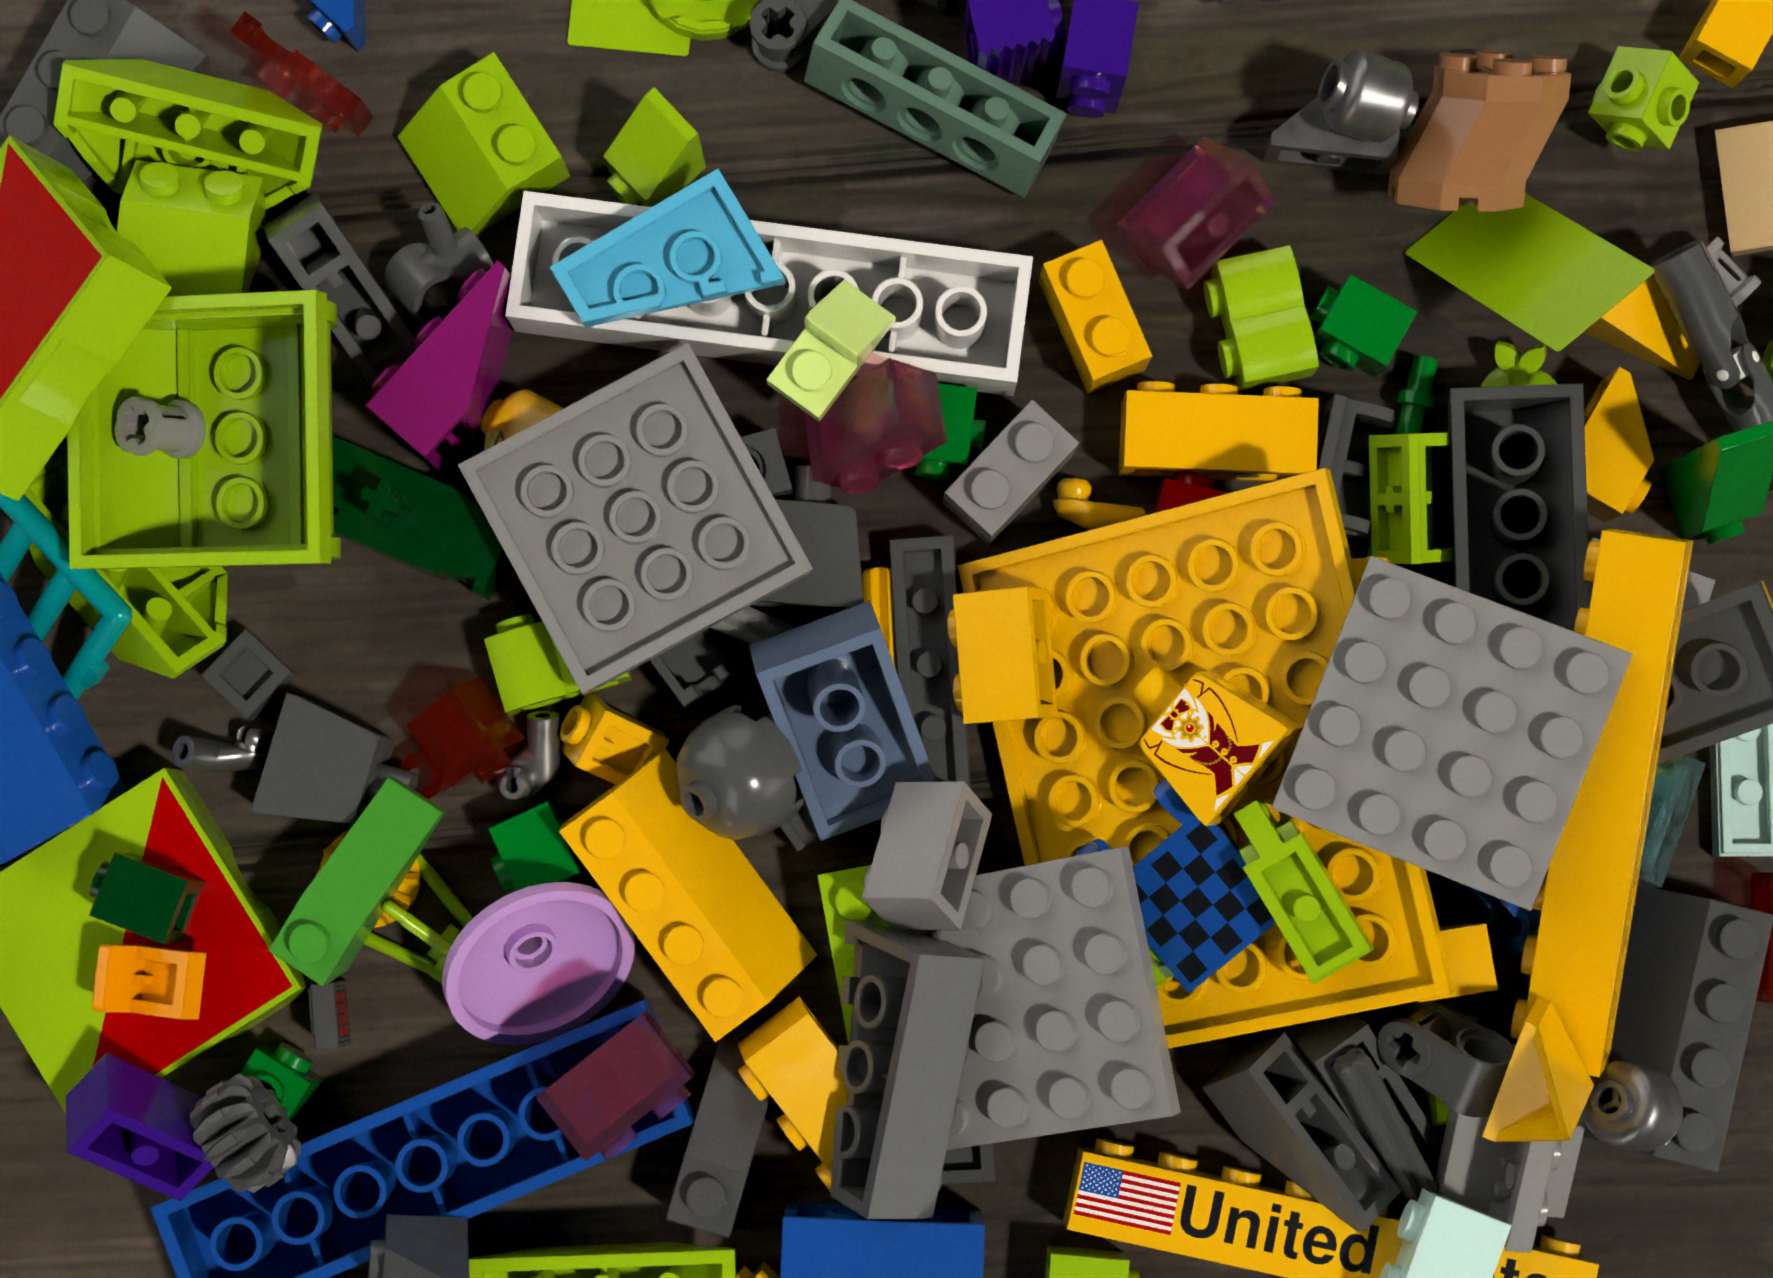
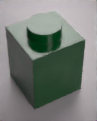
M114 852L111 862L104 861L100 865L91 883L89 896L95 899L89 916L162 944L181 943L205 881L133 853Z

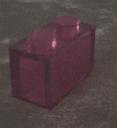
M1204 136L1117 225L1145 266L1189 290L1276 203V200L1250 158Z
M888 358L849 383L820 422L804 412L813 481L841 488L842 492L846 494L858 495L875 490L879 486V482L901 469L917 465L922 461L924 455L947 442L936 373Z

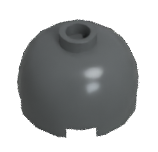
M738 705L720 710L700 723L689 734L677 756L676 781L681 804L692 819L717 836L732 840H748L773 831L795 817L803 805L804 797L796 796V786L793 777L800 773L802 768L789 740L770 719L764 716L755 722L746 715L741 714L742 706Z

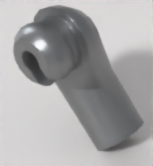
M536 711L527 715L528 745L505 765L498 778L499 792L507 800L512 802L528 800L557 775L560 767L558 713Z
M243 725L237 730L235 744L183 735L173 745L172 760L178 767L210 773L258 769L266 762L268 755L266 752L271 744L272 737L269 731L250 725Z

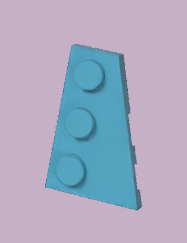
M719 169L714 170L550 266L553 275L585 328L786 284L784 276Z

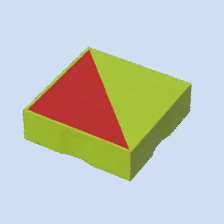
M11 135L8 136L0 147V494L19 501L73 427L77 416L91 393L101 380L119 363L172 287L136 244L123 238L116 232L108 218L106 209L72 169Z
M170 768L161 769L0 872V1008L65 1114L66 1095L106 1053L170 1081L194 1058L219 1042L242 1035L307 993L308 988H311V984L317 983L268 951L282 927L271 909L254 894L246 883L237 866L230 843L185 771ZM114 852L133 853L205 881L181 943L162 944L89 916L95 899L89 896L91 883L100 865L104 861L111 862ZM102 944L147 945L207 953L199 1019H174L137 1013L94 1011L92 1002L99 947Z

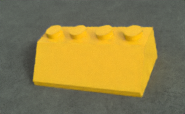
M666 748L561 825L560 834L715 1042L767 1005L817 956L816 951L735 841L717 836L686 813L681 804L676 781V761Z

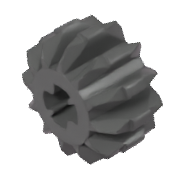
M237 1074L228 1081L222 1080L207 1090V1095L197 1101L195 1109L189 1113L190 1123L195 1129L193 1140L201 1146L204 1152L203 1160L209 1161L215 1168L217 1177L222 1180L227 1179L230 1186L238 1192L247 1190L255 1193L264 1186L270 1187L286 1176L285 1172L297 1164V1157L302 1153L301 1143L296 1137L297 1126L290 1121L287 1115V1108L281 1106L277 1101L273 1090H266L261 1081L253 1076L245 1077Z

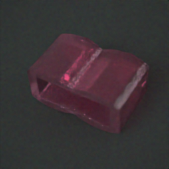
M646 1010L540 1093L536 1099L585 1162L598 1152L608 1161L638 1137V1134L631 1126L640 1118L653 1110L660 1120L691 1095L684 1084L694 1076L695 1072Z

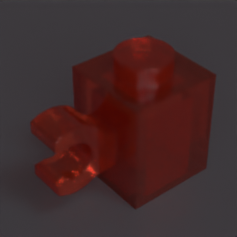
M479 677L450 688L407 725L423 749L409 754L402 761L400 768L411 771L422 764L429 768L432 774V781L420 794L430 799L447 791L450 787H455L475 777L481 785L490 781L512 763L507 753L523 741L525 737Z

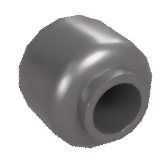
M1355 50L1348 53L1342 60L1335 59L1330 63L1321 79L1317 104L1320 109L1324 110V119L1332 130L1370 143H1383L1390 139L1399 128L1406 129L1411 124L1417 112L1419 95L1413 91L1412 74L1406 65L1365 50Z
M1612 1061L1606 1065L1600 1077L1590 1076L1594 1087L1582 1114L1586 1126L1597 1139L1617 1148L1650 1152L1666 1145L1675 1136L1683 1119V1100L1677 1085L1666 1073L1651 1066L1632 1061Z

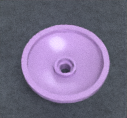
M552 882L514 891L483 909L463 928L455 939L443 967L442 987L446 1002L456 1021L466 1031L482 1040L503 1045H526L547 1041L585 1024L602 1011L616 996L626 981L633 963L635 952L633 931L606 894L591 886L571 882Z

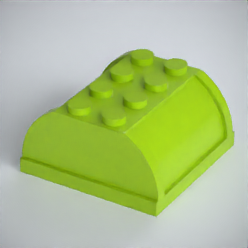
M318 290L165 297L119 363L101 380L91 393L77 416L73 427L67 434L70 569L331 564V560L341 559V538L334 537L331 330L337 327V305L327 300V293ZM132 396L153 400L157 405H166L173 400L191 401L203 413L206 424L202 447L195 455L188 459L172 458L163 451L158 450L147 456H137L124 452L117 443L114 432L118 408L125 400Z

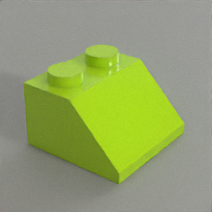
M495 52L441 84L397 136L456 229L459 230L466 226L475 235L480 234L521 208L523 191L545 193L570 177L561 154Z
M135 160L120 200L117 233L136 244L171 285L172 289L167 296L249 293L267 237L263 228L266 225L264 177L238 174L232 171H215L178 166L165 162Z

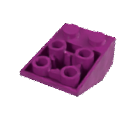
M498 260L488 271L480 268L465 281L458 292V298L461 301L445 319L437 316L424 326L414 341V345L417 347L415 352L401 367L393 364L377 378L370 391L374 397L366 404L379 419L444 476L452 470L484 434L481 431V422L486 410L495 401L512 336L513 327L505 317L511 276L506 267Z

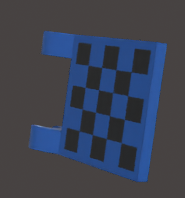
M1165 778L1153 790L1154 796L1183 826L1133 866L1148 945L1189 994L1276 922L1242 868L1246 866V863L1239 852L1240 848L1220 824L1206 827L1199 821ZM1099 838L1085 845L1077 852L1076 856L1112 848L1105 840Z

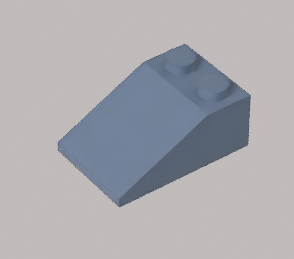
M871 601L749 645L755 673L775 725L789 740L800 761L802 771L795 776L820 841L882 819L885 810L889 807L896 782H936Z

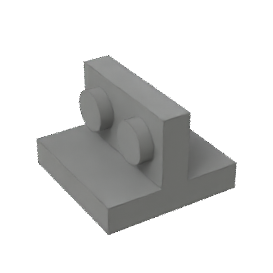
M1450 1109L1435 1176V1182L1439 1187L1438 1195L1488 1213L1510 1224L1511 1229L1504 1245L1505 1251L1531 1253L1537 1226H1544L1547 1217L1564 1218L1586 1126L1583 1114L1580 1116L1570 1141L1493 1142L1482 1137L1489 1116L1474 1118L1459 1114Z

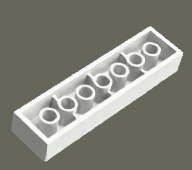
M523 191L505 314L515 332L671 352L689 343L694 354L698 356L777 366L805 329L804 318L808 312L845 279L896 317L894 324L854 376L914 383V380L972 387L977 388V392L1014 396L1019 372L1033 256L750 220L784 276L786 284L585 328L553 275L550 266L651 207Z

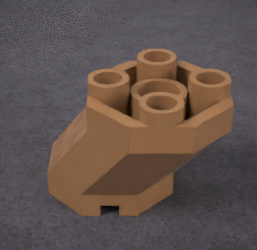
M1476 50L1475 55L1441 53L1439 64L1434 66L1433 90L1400 150L1397 160L1390 169L1388 197L1394 198L1396 204L1440 211H1458L1459 205H1477V211L1497 212L1524 207L1526 181L1569 100L1571 73L1566 71L1568 58L1533 55L1529 56V60L1513 59V52L1502 50Z

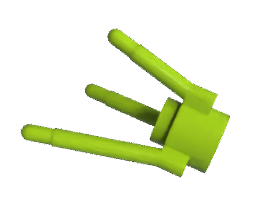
M420 853L417 859L422 878L462 928H464L473 919L472 915ZM385 901L382 904V910L399 922L401 926L432 948L427 955L435 961L372 932L364 945L418 969L442 984L443 967L446 957L461 931L450 924L443 934L439 935L394 902Z

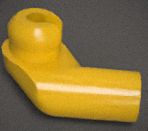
M1065 478L1057 484L1058 499L1053 500V504L1058 516L1088 531L1146 515L1142 507L1089 501L1092 487L1087 480Z

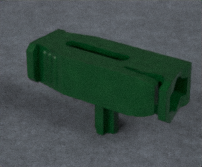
M332 436L334 512L337 513L334 515V535L426 575L438 577L441 580L451 579L454 582L473 583L472 592L490 601L496 592L509 559L479 503L471 496L466 497L454 487Z

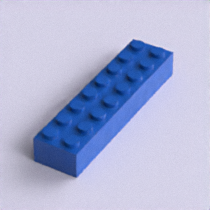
M647 998L302 1143V1153L297 1157V1164L285 1172V1177L268 1188L264 1186L255 1193L247 1190L238 1192L230 1186L227 1179L222 1180L219 1178L191 1190L182 1201L171 1198L150 1209L177 1278H329L369 1261L371 1240H384L387 1214L466 1217L469 1219L694 1123L697 1114L651 1001Z

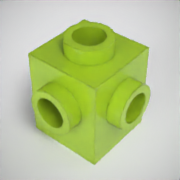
M1618 46L1602 83L1599 84L1595 91L1593 103L1588 114L1607 133L1606 139L1618 148L1631 152H1639L1642 150V147L1670 150L1680 125L1685 122L1689 114L1690 103L1699 82L1672 51Z

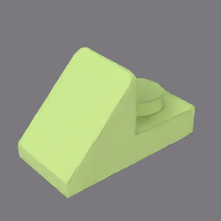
M844 279L805 316V329L766 379L767 384L820 422L894 324L896 317Z

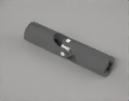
M1700 239L1683 245L1655 260L1649 265L1655 270L1653 277L1695 357L1702 363L1706 380L1732 432H1738L1772 421L1773 380L1758 351L1749 343L1741 315L1703 240ZM1750 375L1754 385V396L1751 397L1742 395L1733 388L1739 380ZM1773 475L1768 491L1773 490Z

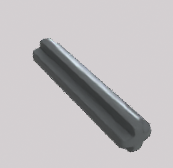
M1350 1048L1345 1055L1336 1057L1333 1070L1388 1173L1401 1189L1399 1194L1402 1199L1406 1200L1407 1203L1411 1199L1418 1202L1422 1188L1438 1194L1439 1187L1371 1058L1365 1055L1361 1048Z

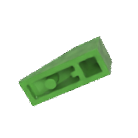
M393 776L388 777L302 894L268 951L322 987L347 972L383 914L382 904L385 901H391L446 811Z

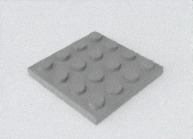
M689 343L458 464L583 696L813 572L808 558Z
M1370 556L1271 808L1531 911L1633 654Z
M1129 846L976 875L961 931L897 929L948 941L985 958L982 973V989L977 998L969 1037V1053L964 1062L956 1101V1116L951 1127L947 1150L1171 1117L1181 1113Z

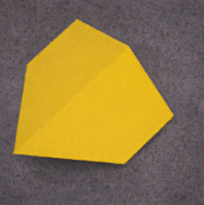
M1537 997L1522 1027L1482 1137L1493 1142L1570 1141L1594 1087L1552 1002L1547 999Z

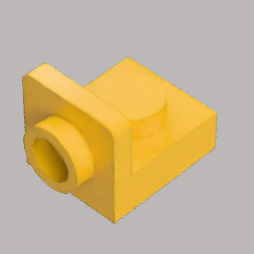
M592 693L586 694L580 705L570 709L560 729V749L573 765L615 785L663 751L670 741L663 732L610 708L600 697Z

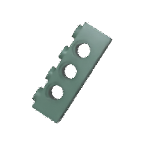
M839 0L813 42L804 82L1023 198L1026 197L1049 156L1067 113L853 0Z

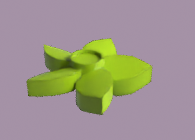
M1498 341L1495 347V360L1498 367L1487 375L1481 387L1557 384L1549 374L1538 370L1547 356L1546 345L1541 344L1531 347L1521 355L1520 350L1513 344Z

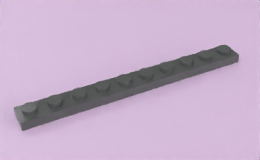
M948 535L889 540L898 677L936 782L964 781L971 789L967 724L963 722V712L957 709L953 696L954 677L959 673L957 647H954L950 641L947 624L948 614L951 609H954L953 594H959L955 537ZM995 1143L946 1150L942 1170V1184L995 1182L997 1179Z

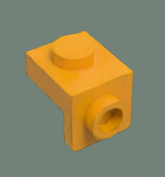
M102 944L98 951L92 1008L94 1011L125 1012L174 1019H199L207 953L147 945Z

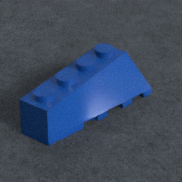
M0 572V865L95 813L101 807L127 792L128 789L118 773L116 764L107 755L86 719L82 706L73 697L52 661L48 648L41 642L22 610L15 592L7 584Z

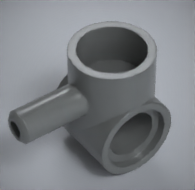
M427 203L418 211V218L429 244L418 242L403 247L393 255L385 270V284L388 290L423 327L437 316L445 319L461 301L458 298V292L465 281L478 269L484 268L488 271L494 265L482 243L468 227L465 226L454 233L452 232L444 210L438 203Z

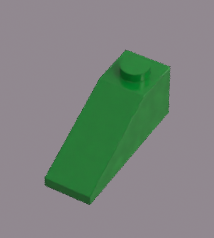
M1773 420L1716 438L1658 469L1682 539H1690L1704 534L1708 545L1744 534L1745 530L1742 522L1763 513L1773 475Z

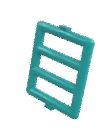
M0 494V508L13 521L0 543V572L5 581L8 583L32 543L57 567L53 577L27 616L41 642L46 638L76 589L102 615L62 676L73 697L78 701L84 690L99 684L110 669V666L104 660L131 622L133 617L132 609L95 569H70L69 541L25 494L19 501Z

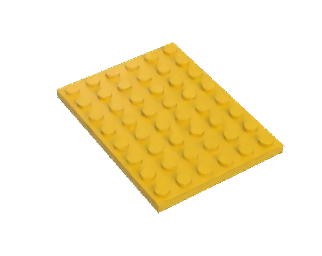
M1330 469L1314 470L957 565L963 593L1026 586L1047 588L1058 717L993 722L1024 865L1076 856L1077 852L1085 845L1100 838L1105 840L1112 849L1129 846L1132 866H1135L1183 826L1155 798L1153 790L1165 777L1139 744L1141 738L1157 720V717L1133 697V692L1140 681L1157 666L1161 667L1182 687L1197 672L1212 671L1293 719L1300 726H1304L1358 589ZM1301 731L1220 826L1241 850L1251 844L1234 816V813L1252 801L1262 798L1279 826L1289 820H1293L1300 833H1305L1375 949L1318 983L1313 984L1275 923L1189 994L1175 977L1157 992L1168 1049L1447 996L1455 992L1426 869L1271 808Z

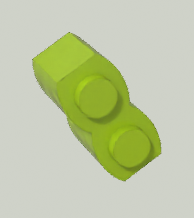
M1288 245L1216 261L1211 271L1212 279L1205 280L1203 288L1210 317L1220 316L1225 331L1226 340L1218 341V356L1224 377H1234L1238 390L1241 392L1313 376L1319 368L1317 349L1311 323L1304 305L1301 281L1291 246Z
M532 614L516 616L495 624L498 634L484 639L504 711L509 716L583 695L543 621L534 623ZM630 671L592 692L632 680Z

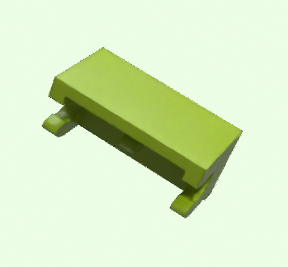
M1451 432L1369 435L1371 555L1373 557L1387 558L1392 564L1453 561V548L1434 547L1431 446L1451 445Z

